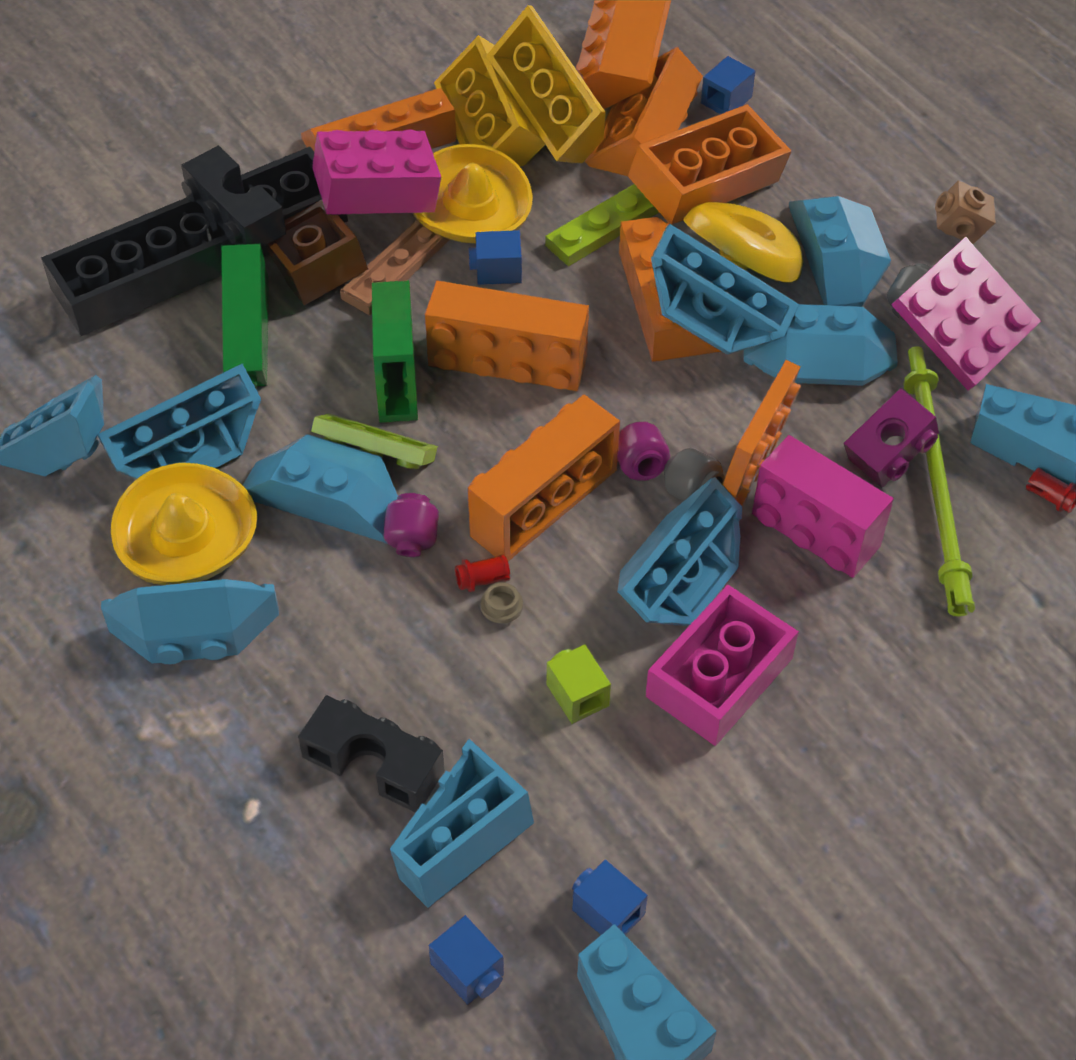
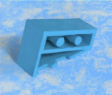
M986 384L977 411L970 443L1013 466L1020 463L1033 471L1040 467L1048 474L1068 485L1072 482L1076 484V405Z
M470 739L462 747L463 754L450 772L445 771L439 779L440 787L427 805L422 804L390 848L399 879L427 908L534 824L528 792Z
M615 924L578 954V980L601 1030H604L615 1055V1060H703L712 1052L717 1030Z

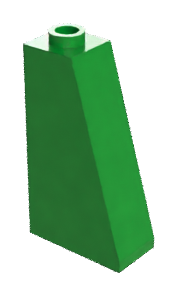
M260 244L222 246L223 373L243 364L255 388L267 386L269 277Z
M410 281L373 282V361L379 423L418 420Z

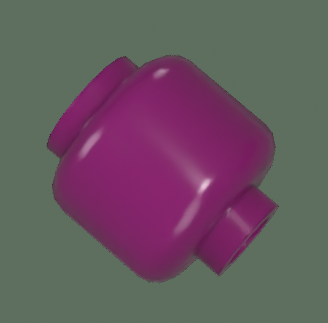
M634 422L619 431L617 460L622 472L627 477L636 481H647L656 478L664 471L665 465L670 459V451L661 431L654 424Z
M416 493L398 495L397 500L390 502L386 508L384 540L388 545L396 548L398 555L404 557L420 556L421 551L432 548L436 543L439 520L438 509L430 503V499L425 495Z

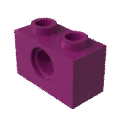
M900 388L843 443L847 457L883 488L890 480L896 481L902 477L909 467V462L919 452L923 454L935 444L939 434L936 416ZM893 436H900L904 438L903 441L897 445H888L885 443L887 439Z

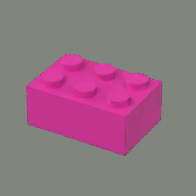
M333 130L317 132L312 168L326 214L435 212L441 174L425 131Z
M788 435L760 465L752 515L757 517L765 526L773 527L789 537L798 547L808 549L819 556L833 569L842 571L854 578L881 547L894 498L791 435Z
M727 585L649 668L645 697L716 746L793 659L799 631L730 585Z

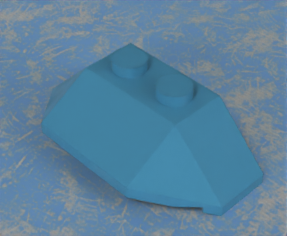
M839 196L789 201V209L823 304L862 307L868 299V295L876 287L891 263V258L871 208Z
M671 224L667 225L651 257L662 315L727 355L784 337L799 306L792 299Z
M799 304L784 337L744 349L743 361L751 366L756 365L763 372L776 378L785 360L801 366L795 383L863 386L880 377L887 370L895 369L898 363L895 333L864 307Z
M240 364L97 434L116 471L136 479L152 469L175 463H197L217 468L243 454L261 397L243 364Z
M94 375L29 413L25 419L5 428L0 436V465L47 476L59 469L66 470L73 462L81 458L83 460L88 459L99 445V440L96 439L97 434L100 433L104 426L102 379Z
M309 434L257 461L243 484L254 502L386 543L383 537L386 508L390 502L397 500L398 497L381 456Z
M716 477L708 480L667 514L620 571L617 592L645 622L689 626L713 601L739 567V520L742 519V506Z
M228 579L140 587L119 594L114 599L101 601V610L109 632L152 664H176L182 660L202 658L218 660L225 656L238 655L279 616V606L273 584H262L259 586L252 582Z

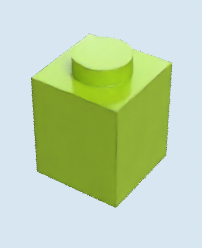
M585 644L573 650H563L547 662L546 685L571 724L610 706L611 683Z

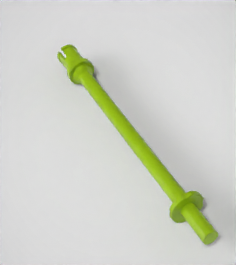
M915 346L908 350L911 372L904 378V389L908 393L915 395L916 401L935 416L931 392L937 388L938 375L934 371L926 369L922 347ZM938 435L935 444L925 452L945 562L939 568L938 576L939 582L945 586L948 613L952 616L961 617L968 615L966 605L970 613L975 610V602L973 601L970 580L973 575L971 566L961 561Z

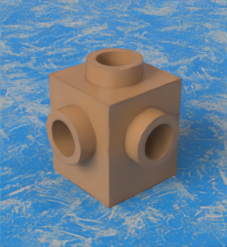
M960 180L948 191L941 193L936 201L937 229L942 230L947 235L961 240L966 237L974 244L996 223L994 197L983 192L980 188L972 187Z

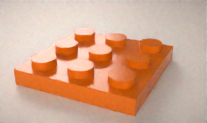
M785 360L739 441L723 482V486L738 501L742 508L750 494L752 483L758 480L760 465L767 458L768 454L775 450L781 438L782 432L780 431H782L792 410L789 408H791L801 388V385L795 383L801 366Z

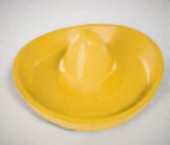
M476 144L453 145L433 153L441 174V182L435 212L413 213L423 226L442 237L476 244V232L515 231L523 226L531 211L532 190L524 171L513 159L499 150Z
M720 202L699 204L693 207L684 217V222L693 231L719 249V255L743 270L747 271L750 268L768 278L781 282H793L800 277L803 267L801 246L795 235L775 218L752 208Z
M197 463L165 465L146 472L124 491L112 516V544L118 558L131 573L147 582L157 585L201 582L230 567L248 549L256 529V506L251 495L241 483L216 468Z

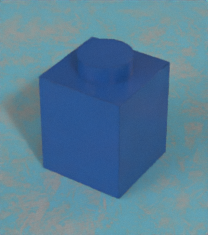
M727 56L703 77L701 104L719 114L743 106L752 98L756 70Z
M520 230L476 232V247H469L470 270H477L478 285L522 283Z
M606 859L595 870L587 868L573 884L572 911L600 935L614 924L626 935L646 913L648 895Z
M466 915L428 945L431 965L467 1005L478 996L486 998L501 984L502 976L504 975L503 955Z

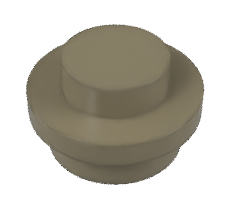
M508 583L491 585L481 598V611L483 615L495 623L514 621L520 616L523 609L522 596L514 586Z

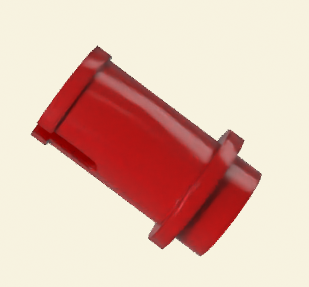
M1040 467L1033 472L1028 480L1029 483L1026 485V490L1053 503L1059 512L1063 510L1068 513L1072 512L1076 507V484L1072 482L1068 485L1048 474Z
M504 554L475 562H469L468 559H464L461 565L455 566L456 581L460 590L467 589L468 592H474L475 587L510 580V568Z

